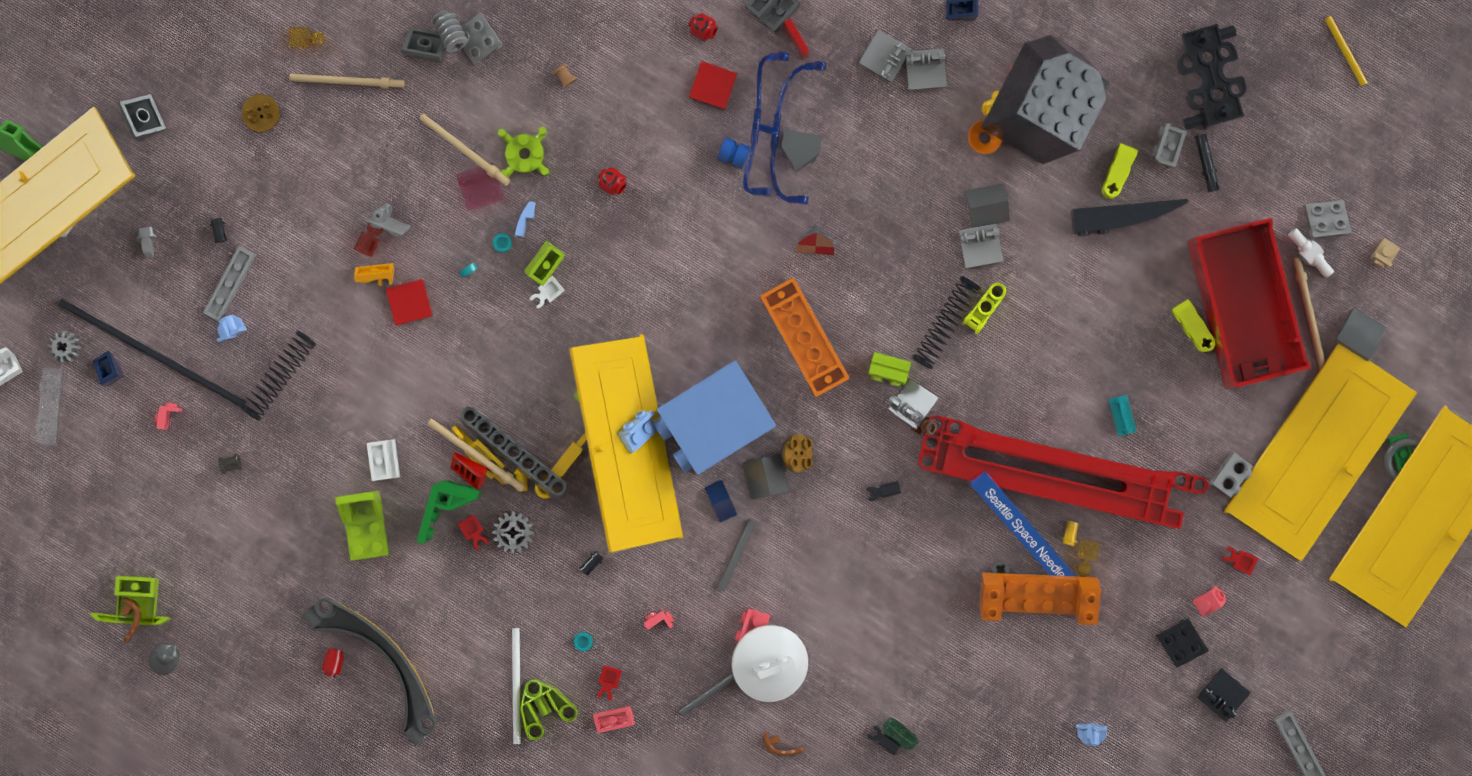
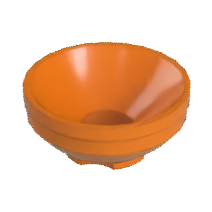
M983 119L975 122L969 129L968 142L975 152L986 155L995 152L1001 146L1002 140L981 128L985 120ZM986 132L989 134L990 140L988 143L984 144L979 141L980 133Z

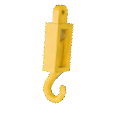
M452 426L451 430L462 441L487 459L495 461L497 466L504 470L503 467L505 465L479 438L473 442L458 426ZM464 452L472 461H474V462L480 464L481 466L485 467V466L482 465L480 462H478V461L475 460L473 457H471L469 454H467L466 452ZM487 471V476L490 479L495 477L501 484L505 485V483L501 481L502 478L497 476L492 471Z
M586 433L582 435L577 443L572 442L551 471L560 478L565 475L584 450L582 446L587 440ZM548 476L540 478L539 480L545 481L548 478ZM535 484V492L538 497L542 499L551 498L548 494L543 493L541 488Z

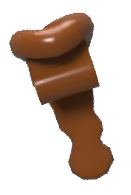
M123 598L122 602L126 603V606L122 608L121 613L123 615H130L134 611L133 624L123 639L127 643L131 640L139 626L141 609L139 604L133 599Z
M768 732L763 734V745L768 752L774 755L790 756L805 751L804 747L786 751L775 749L772 745L779 743L780 737L774 736L769 739Z

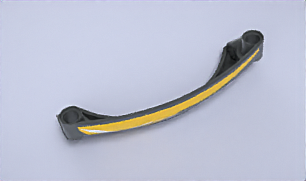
M329 597L318 600L315 605L302 615V618L314 631H338L354 635L373 645L387 658L398 675L404 693L405 718L402 732L415 746L437 726V718L416 670L399 646L378 626L358 612ZM323 601L330 604L328 612L323 611L321 608ZM423 719H431L432 727H425Z

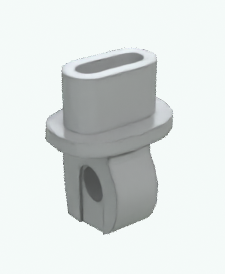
M153 227L139 228L138 237H136V241L142 244V251L146 259L154 257L153 243L156 241L157 236L153 234Z

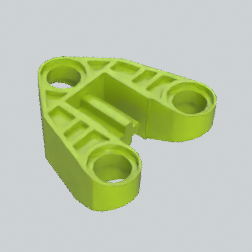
M537 679L527 682L520 707L525 732L531 740H539L544 734V727L531 701H534L542 717L552 712L544 694L547 695L553 708L558 712L562 720L571 722L578 715L577 707L555 686ZM531 683L539 685V691L535 694L531 693L528 689ZM565 708H573L575 714L572 718L565 717ZM532 726H538L541 729L539 736L531 735L530 729Z

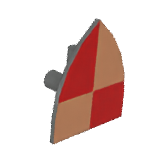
M815 225L813 226L812 233L807 234L798 241L796 253L834 255V244L830 238L821 233L820 226Z

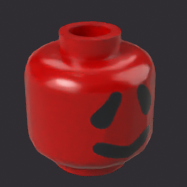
M699 13L696 17L693 16L689 22L691 35L702 41L712 40L717 34L718 26L716 20L706 14Z
M610 167L607 170L603 169L598 175L599 187L611 196L620 195L627 186L626 176L614 167Z

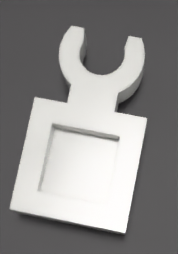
M551 276L544 286L538 287L541 293L532 295L530 300L533 301L535 298H539L540 304L536 306L539 309L543 307L546 299L551 303L565 290L554 276Z

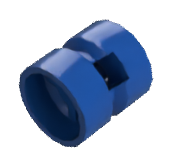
M725 137L717 160L726 164L730 161L732 166L742 170L751 147L743 143L736 145L735 140Z

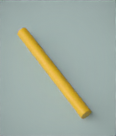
M1332 16L1326 18L1325 22L1360 86L1367 84L1366 78Z

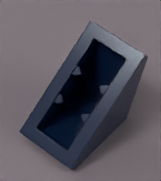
M947 0V20L977 19L978 0Z
M110 351L93 360L99 382L102 386H109L125 376Z
M722 480L705 487L720 522L738 515Z

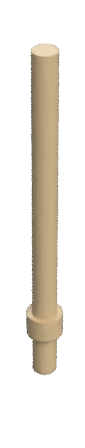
M290 74L289 80L294 82L378 86L381 89L405 87V80H390L389 77L373 79Z
M425 114L420 116V121L483 168L492 179L496 178L505 186L510 183V180L500 173V169L496 166H491Z
M1300 257L1293 259L1296 269L1295 278L1296 282H1299L1320 371L1325 363V358L1306 282L1308 277L1307 273L1304 272Z
M431 418L427 425L502 478V482L510 484L520 492L525 486L513 478V474L502 470Z

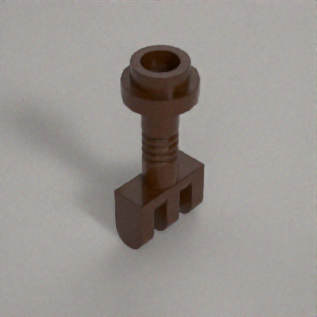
M926 416L917 429L912 427L911 431L920 435L922 431L927 435H933L937 431V424Z

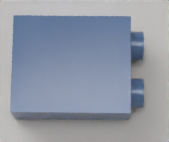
M736 360L659 407L657 411L661 416L652 421L664 441L674 436L681 449L675 452L673 456L682 471L687 473L694 469L697 475L776 427L775 422Z

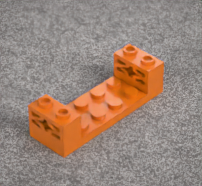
M794 277L760 295L763 305L772 317L815 398L850 379Z
M982 572L979 605L981 620L1001 621L1002 612L1076 615L1078 625H1098L1101 588L1097 577Z

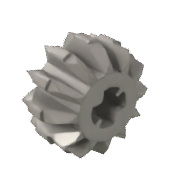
M62 331L61 334L56 332L55 338H49L53 344L47 345V348L52 349L48 354L49 356H54V361L58 362L60 360L61 363L65 364L67 360L73 362L72 355L75 357L79 356L75 351L81 349V346H76L80 340L77 338L73 339L75 334L70 333L68 335L67 331ZM62 344H67L66 351L61 350Z

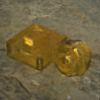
M290 27L289 47L309 48V41H312V44L324 45V41H326L324 32H313V35L310 36L309 28Z
M1079 539L1076 558L1084 559L1083 563L1079 562L1077 574H1080L1081 577L1090 575L1091 565L1088 564V561L1096 562L1099 542Z

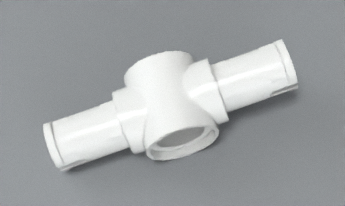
M1297 228L1288 234L1291 240L1298 246V255L1304 263L1309 266H1315L1325 278L1334 272L1324 260V251L1318 243L1313 240H1307Z

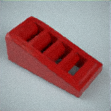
M457 452L453 453L450 468L478 490L485 483L488 469Z

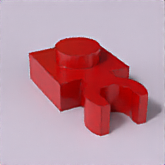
M475 514L458 523L466 539L473 538V546L476 550L480 549L478 546L479 540H483L486 545L489 544L488 539L480 534L484 531V528Z
M1226 547L1231 552V556L1228 558L1222 556L1221 558L1228 562L1234 561L1233 568L1251 575L1259 558L1243 550L1236 554L1232 547Z
M607 665L603 666L598 683L603 685V688L599 690L598 698L601 697L603 692H607L609 695L607 701L611 700V688L617 689L622 673L621 669Z

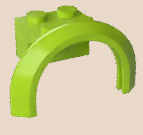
M116 576L114 594L117 596L116 615L90 613L96 621L133 624L134 611L130 615H123L121 613L122 608L126 606L122 599L130 598L140 606L141 620L139 625H163L171 620L170 617L156 616L159 579L147 577Z

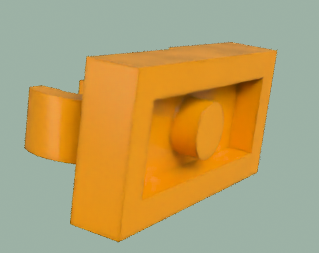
M394 264L355 267V283H369L378 279L379 286H382V279H388L389 285H392Z

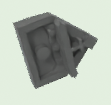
M785 129L781 146L782 155L790 162L795 173L805 165L816 161V157L819 156L822 136Z

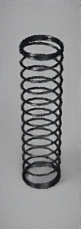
M960 276L959 278L964 285L955 284L961 292L952 290V294L957 298L949 296L947 298L952 304L944 303V306L949 311L940 309L941 314L944 315L946 318L936 316V319L943 325L936 322H932V325L938 331L934 329H928V331L934 337L924 335L925 339L931 344L923 341L920 342V344L928 351L921 348H916V350L923 357L916 354L912 355V359H914L915 361H917L918 363L927 367L930 370L934 368L930 363L935 365V362H933L919 350L924 351L936 358H939V356L932 352L930 349H928L924 344L929 345L941 352H943V350L937 345H935L933 342H931L927 337L934 339L944 345H947V343L938 338L931 331H934L951 339L950 336H948L934 324L946 328L951 332L955 331L951 329L949 326H947L945 323H943L939 318L944 319L956 326H959V324H957L948 316H946L942 311L963 320L962 317L953 312L946 305H949L964 313H967L961 307L956 305L951 299L959 301L969 307L971 306L964 300H962L960 297H958L954 292L966 296L971 300H974V298H972L963 290H961L957 285L962 286L976 294H978L977 291H980L981 289L979 285H977L976 283H974L973 281L969 280L964 276Z
M299 330L295 332L296 335H298L301 339L310 344L311 347L302 343L294 337H292V339L295 342H297L307 353L294 347L290 343H287V345L290 346L295 352H297L302 357V359L283 349V351L286 354H288L298 365L278 355L279 358H281L286 364H288L293 369V371H291L286 367L282 366L281 364L277 363L276 361H274V363L277 366H279L289 377L269 367L270 370H272L277 376H279L284 381V383L276 380L275 378L271 377L267 373H265V375L268 378H270L280 389L275 388L274 386L268 384L262 379H260V381L263 382L268 388H270L275 393V395L255 385L271 401L262 398L253 391H251V393L254 394L259 400H261L266 405V407L246 397L263 414L253 410L244 403H242L240 406V408L245 413H247L249 416L256 419L257 421H260L261 419L259 415H265L261 408L269 409V406L264 401L268 403H274L269 395L273 397H278V394L273 389L277 391H283L282 387L278 383L282 385H287V382L281 376L287 379H292L291 375L287 371L291 373H296V370L290 364L296 367H301L300 363L296 359L300 361H305V358L299 352L305 355H310L309 351L304 346L310 349H314V347H316L315 345H317L312 339H310L308 336H306Z

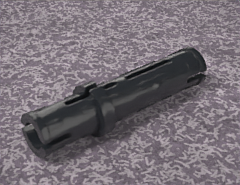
M1207 134L1197 135L1195 140L1203 169L1202 176L1205 177L1208 192L1220 190L1216 175L1217 169L1214 167Z

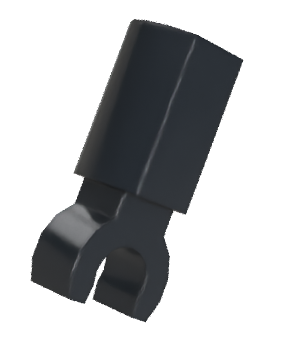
M898 481L879 485V488L872 486L866 488V491L873 490L875 492L874 497L868 498L869 501H875L878 496L885 498L901 494Z
M873 726V729L877 731V735L871 736L868 734L867 737L872 741H879L878 744L895 755L901 743L886 733L883 735L879 727Z

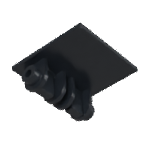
M1189 618L1180 620L1178 624L1156 635L1176 668L1209 651Z
M1221 668L1197 698L1227 722L1230 718L1235 717L1237 714L1235 711L1251 692Z

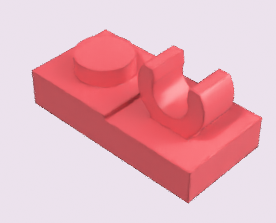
M630 706L593 714L597 733L635 724Z

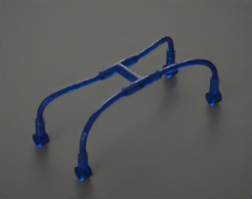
M779 51L778 53H770L764 56L758 65L756 109H754L750 140L751 149L744 173L743 188L751 195L771 197L772 188L760 187L750 189L748 187V177L756 144H758L759 131L772 134L770 143V171L776 194L788 203L808 205V196L797 195L787 197L781 193L776 180L775 153L778 148L782 103L791 80L798 72L804 69L825 71L826 63L815 61V63H806L794 69L782 87L776 113L774 114L773 126L761 124L762 69L767 60L789 61L790 53Z

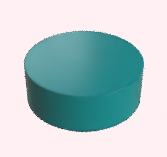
M500 233L494 237L493 247L500 253L508 252L512 247V239L507 234Z
M473 262L458 273L464 278L477 270L478 266Z
M580 632L574 638V646L579 651H588L593 645V638L587 632Z

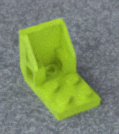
M372 491L335 497L339 515L346 527L350 560L390 555L380 492Z

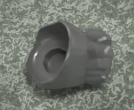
M162 643L154 647L149 657V665L155 673L166 675L175 670L180 657L176 644Z

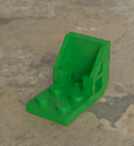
M443 480L433 485L416 542L426 544L433 539L435 533L433 524L438 521L440 516L438 508L447 511L457 509L481 498L483 490H477L473 487L448 480ZM444 495L447 497L446 502L443 501Z

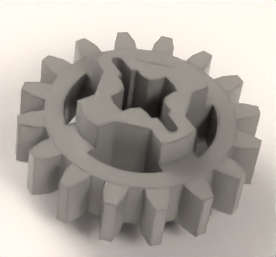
M515 511L512 512L511 516L505 513V519L499 517L500 523H494L497 530L492 531V533L497 534V537L493 540H499L500 543L497 547L504 546V552L508 549H511V553H514L515 549L522 552V546L528 548L529 546L526 542L533 541L529 537L535 533L530 531L533 524L527 523L528 517L522 518L523 513H520L518 516H516ZM510 520L509 526L501 529L503 524ZM518 521H520L525 526V529H521V527L518 525ZM512 527H515V531L522 533L516 534L513 538L512 534L505 532L512 530ZM501 536H505L509 540V544ZM525 536L523 542L517 545V539Z

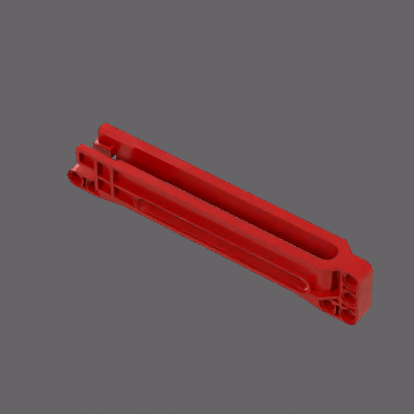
M938 415L928 418L930 420L936 418L941 424L933 435L923 434L918 456V465L923 470L970 481L986 471L1000 488L1176 529H1181L1185 512L1167 508L1171 486L1175 489L1195 494L1205 493L1209 486L1208 481L1200 476L1178 471L1149 470L980 430L960 420ZM952 423L959 425V431L956 434H952L949 430V426ZM930 437L936 440L934 448H928L926 445V441ZM968 446L1118 480L1121 482L1122 488L1116 492L970 458L965 455V448ZM925 456H929L932 459L929 467L922 465V459ZM1179 475L1184 479L1181 486H1177L1175 483V479ZM1196 480H1200L1203 484L1202 488L1198 491L1194 488Z

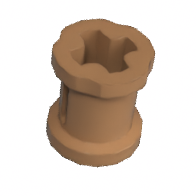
M566 63L552 73L561 81L563 89L569 87L577 80L576 76L573 77L567 69L568 65Z

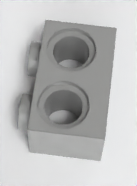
M1230 453L1209 484L1227 497L1236 496L1241 490L1240 484L1242 481H1246L1251 476L1253 465L1236 453ZM1236 463L1242 465V471L1239 474L1234 471ZM1227 478L1231 481L1229 489L1223 487V481Z

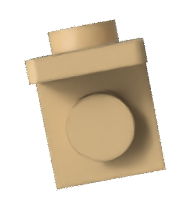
M1383 238L1370 258L1374 260L1376 266L1382 269L1384 267L1389 268L1392 266V261L1401 248Z

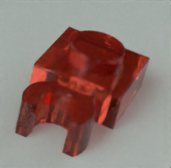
M368 223L367 233L361 232L354 249L373 257L380 242L377 236L383 232V228H376L374 230V227L370 225L371 223Z

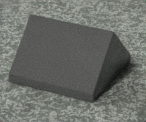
M410 27L402 48V54L409 58L443 64L445 47L438 33Z
M151 94L118 103L134 139L142 141L166 129Z
M1002 183L964 192L972 228L1010 221L1008 199Z
M781 454L743 462L751 499L789 491Z

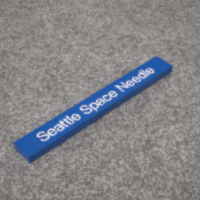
M986 471L970 482L975 491L1049 575L1077 576Z

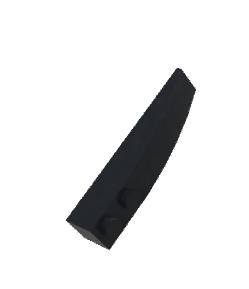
M1188 199L1071 210L1073 233H1078V236H1088L1090 232L1097 231V235L1109 234V230L1133 226L1167 214L1187 204Z

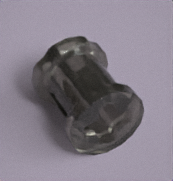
M238 453L232 457L218 458L222 474L235 469L242 470V463Z

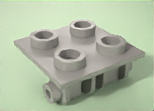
M482 12L462 26V31L468 39V43L463 49L473 65L479 63L494 50L497 51L502 47V42Z
M878 30L859 63L892 82L911 49Z
M944 49L909 52L906 56L909 90L947 87Z
M1344 200L1305 205L1311 230H1309L1310 237L1317 239L1318 237L1345 236L1352 233Z
M388 203L383 204L366 219L367 222L371 223L372 227L386 229L389 234L394 236H402L411 228L410 225L390 217L392 207Z
M997 224L959 230L966 268L1003 261L999 240L1000 232L997 229Z
M910 379L898 397L891 396L889 398L890 407L888 410L917 429L939 398Z

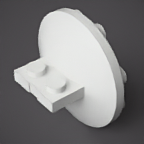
M764 625L749 631L738 642L732 656V672L738 686L748 696L763 702H775L789 697L801 686L807 674L808 655L804 644L792 631L778 625Z

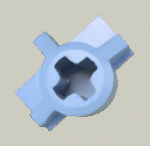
M234 315L220 319L217 330L220 337L217 338V341L222 342L235 338L247 329L242 319Z
M1094 723L1076 724V728H1078L1077 736L1085 745L1098 746L1107 738V726Z

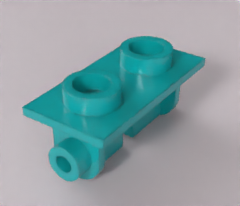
M1123 395L1108 399L1118 436L1137 432L1128 396Z

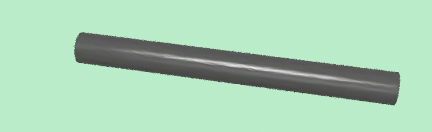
M748 520L717 589L725 591L756 521Z
M733 673L679 710L681 715H686L735 681Z

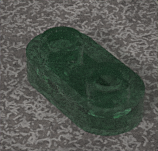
M889 718L883 724L885 734L897 741L902 748L912 750L918 744L916 735L896 719Z

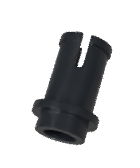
M222 218L210 220L215 243L227 241L223 226L225 222L222 221Z
M597 551L591 552V556L579 567L587 576L590 575L598 564H602L604 558Z

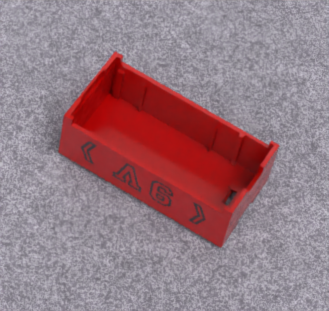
M1272 217L1187 240L1210 333L1215 339L1214 348L1225 389L1238 388L1311 369L1310 362L1306 358L1272 227L1274 225ZM1267 360V365L1253 368V363ZM1269 367L1270 372L1255 375L1254 371Z

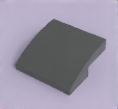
M750 0L745 7L769 29L777 33L784 25V21L789 19L801 4L797 0Z
M1354 307L1350 311L1345 324L1340 328L1335 341L1368 361L1387 327Z

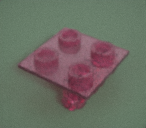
M477 167L456 174L467 210L504 200L499 181L488 176L483 168Z

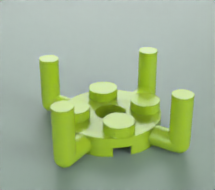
M543 126L540 127L539 133L535 137L521 134L514 138L504 129H499L498 135L508 143L505 156L509 164L500 173L509 178L514 171L528 173L537 169L543 176H549L550 171L542 165L544 150L540 143L548 134L547 129ZM522 149L530 151V156L527 159L520 158L519 153Z

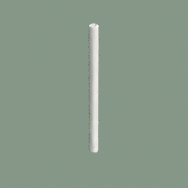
M512 628L513 744H521L520 628Z

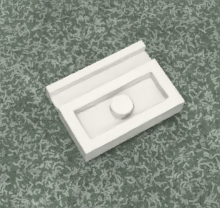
M395 439L367 443L372 481L400 477Z

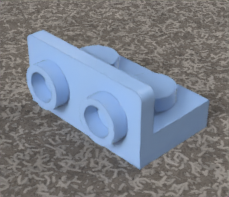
M653 410L638 412L634 416L635 419L626 423L623 426V430L618 433L629 453L635 452L658 431L650 419L654 415Z

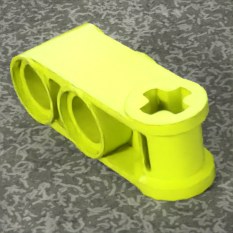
M1122 143L1118 145L1101 189L1102 195L1106 199H1113L1120 194L1138 150ZM1111 185L1114 186V187H1113V190H1114L1113 193H1109L1110 189H1108V188H1109Z
M1001 283L990 285L961 324L969 326L977 335L1005 297V286ZM994 286H999L1002 289V294L999 297H995L992 294ZM984 301L989 302L991 305V309L988 312H983L980 308L981 303Z
M1188 299L1171 309L1187 336L1200 352H1209L1214 349L1215 339ZM1203 340H1209L1208 348L1202 347Z

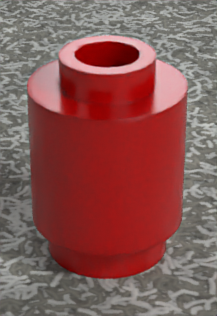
M328 649V652L325 653L321 669L325 671L324 675L336 677V674L341 673L344 651Z

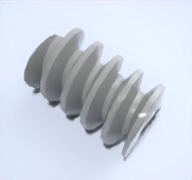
M440 11L433 17L432 22L448 53H455L467 45L468 39L462 31V26H460L456 14Z

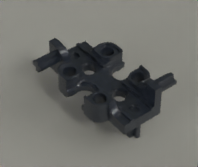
M1218 24L1181 34L1185 54L1177 60L1178 73L1182 75L1197 73L1202 78L1201 86L1188 91L1187 96H1185L1187 104L1192 110H1200L1199 115L1183 119V125L1186 130L1202 125L1204 129H1208L1214 125L1244 117L1239 98L1247 90L1245 79L1243 76L1230 79L1223 73V67L1226 63L1238 59L1235 46L1231 42L1222 41L1237 36L1234 25L1219 29ZM1221 48L1228 50V57L1221 55ZM1204 52L1211 53V62L1203 61L1202 54ZM1184 59L1191 60V68H1188L1184 65ZM1232 85H1237L1239 87V94H1234L1232 92ZM1214 89H1220L1223 92L1221 99L1213 97ZM1195 95L1202 97L1203 102L1201 105L1195 103Z

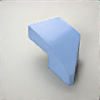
M530 201L523 210L517 224L516 237L524 238L527 219L534 220L536 202Z

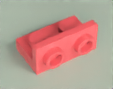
M748 608L747 612L743 611L740 622L744 624L742 630H737L735 641L739 642L745 634L757 627L768 625L770 615Z

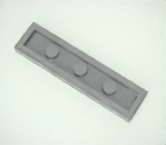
M241 246L237 247L203 314L218 322L224 317L256 254Z
M1288 710L1273 718L1303 776H1326L1292 711Z

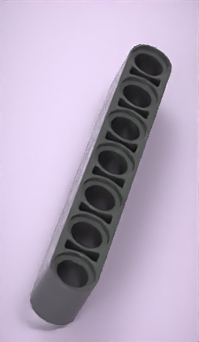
M465 407L461 411V421L464 427L555 500L565 497L567 491L566 483L475 408ZM468 414L475 416L471 421L465 420V416ZM482 426L489 427V431L486 433L480 432L479 429ZM502 438L504 442L497 445L494 443V440ZM511 450L519 452L515 457H511L508 453ZM526 462L534 464L530 469L524 468L523 465ZM546 474L548 478L545 481H541L538 479V476ZM555 486L563 488L560 493H556L552 489Z

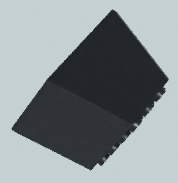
M1051 35L1025 42L981 128L1041 164H1046L1080 151L1107 99L1101 73L1081 53Z

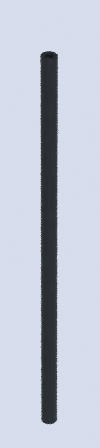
M63 299L60 300L58 306L234 404L241 406L242 403H246L245 400L69 302Z

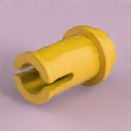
M515 468L516 480L525 486L522 491H528L527 477Z
M1067 521L1064 538L1062 537L1063 544L1074 546V543H1077L1075 539L1079 523Z

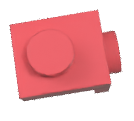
M167 402L165 406H159V412L156 413L154 423L157 424L156 429L168 430L170 412H182V408H177L175 403Z
M1214 586L1210 591L1195 598L1192 602L1201 616L1205 617L1220 609L1225 604L1226 599L1223 591Z
M661 610L657 614L653 611L645 617L646 621L643 624L648 630L664 619L668 627L672 628L674 626L672 622L675 620L669 611L665 613L664 610Z

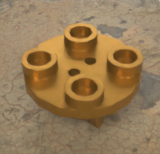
M256 94L249 97L243 104L241 110L242 119L245 125L252 131L267 132L279 123L280 109L277 102L270 96Z
M795 434L791 435L784 442L783 461L790 471L802 472L812 467V440L804 435Z

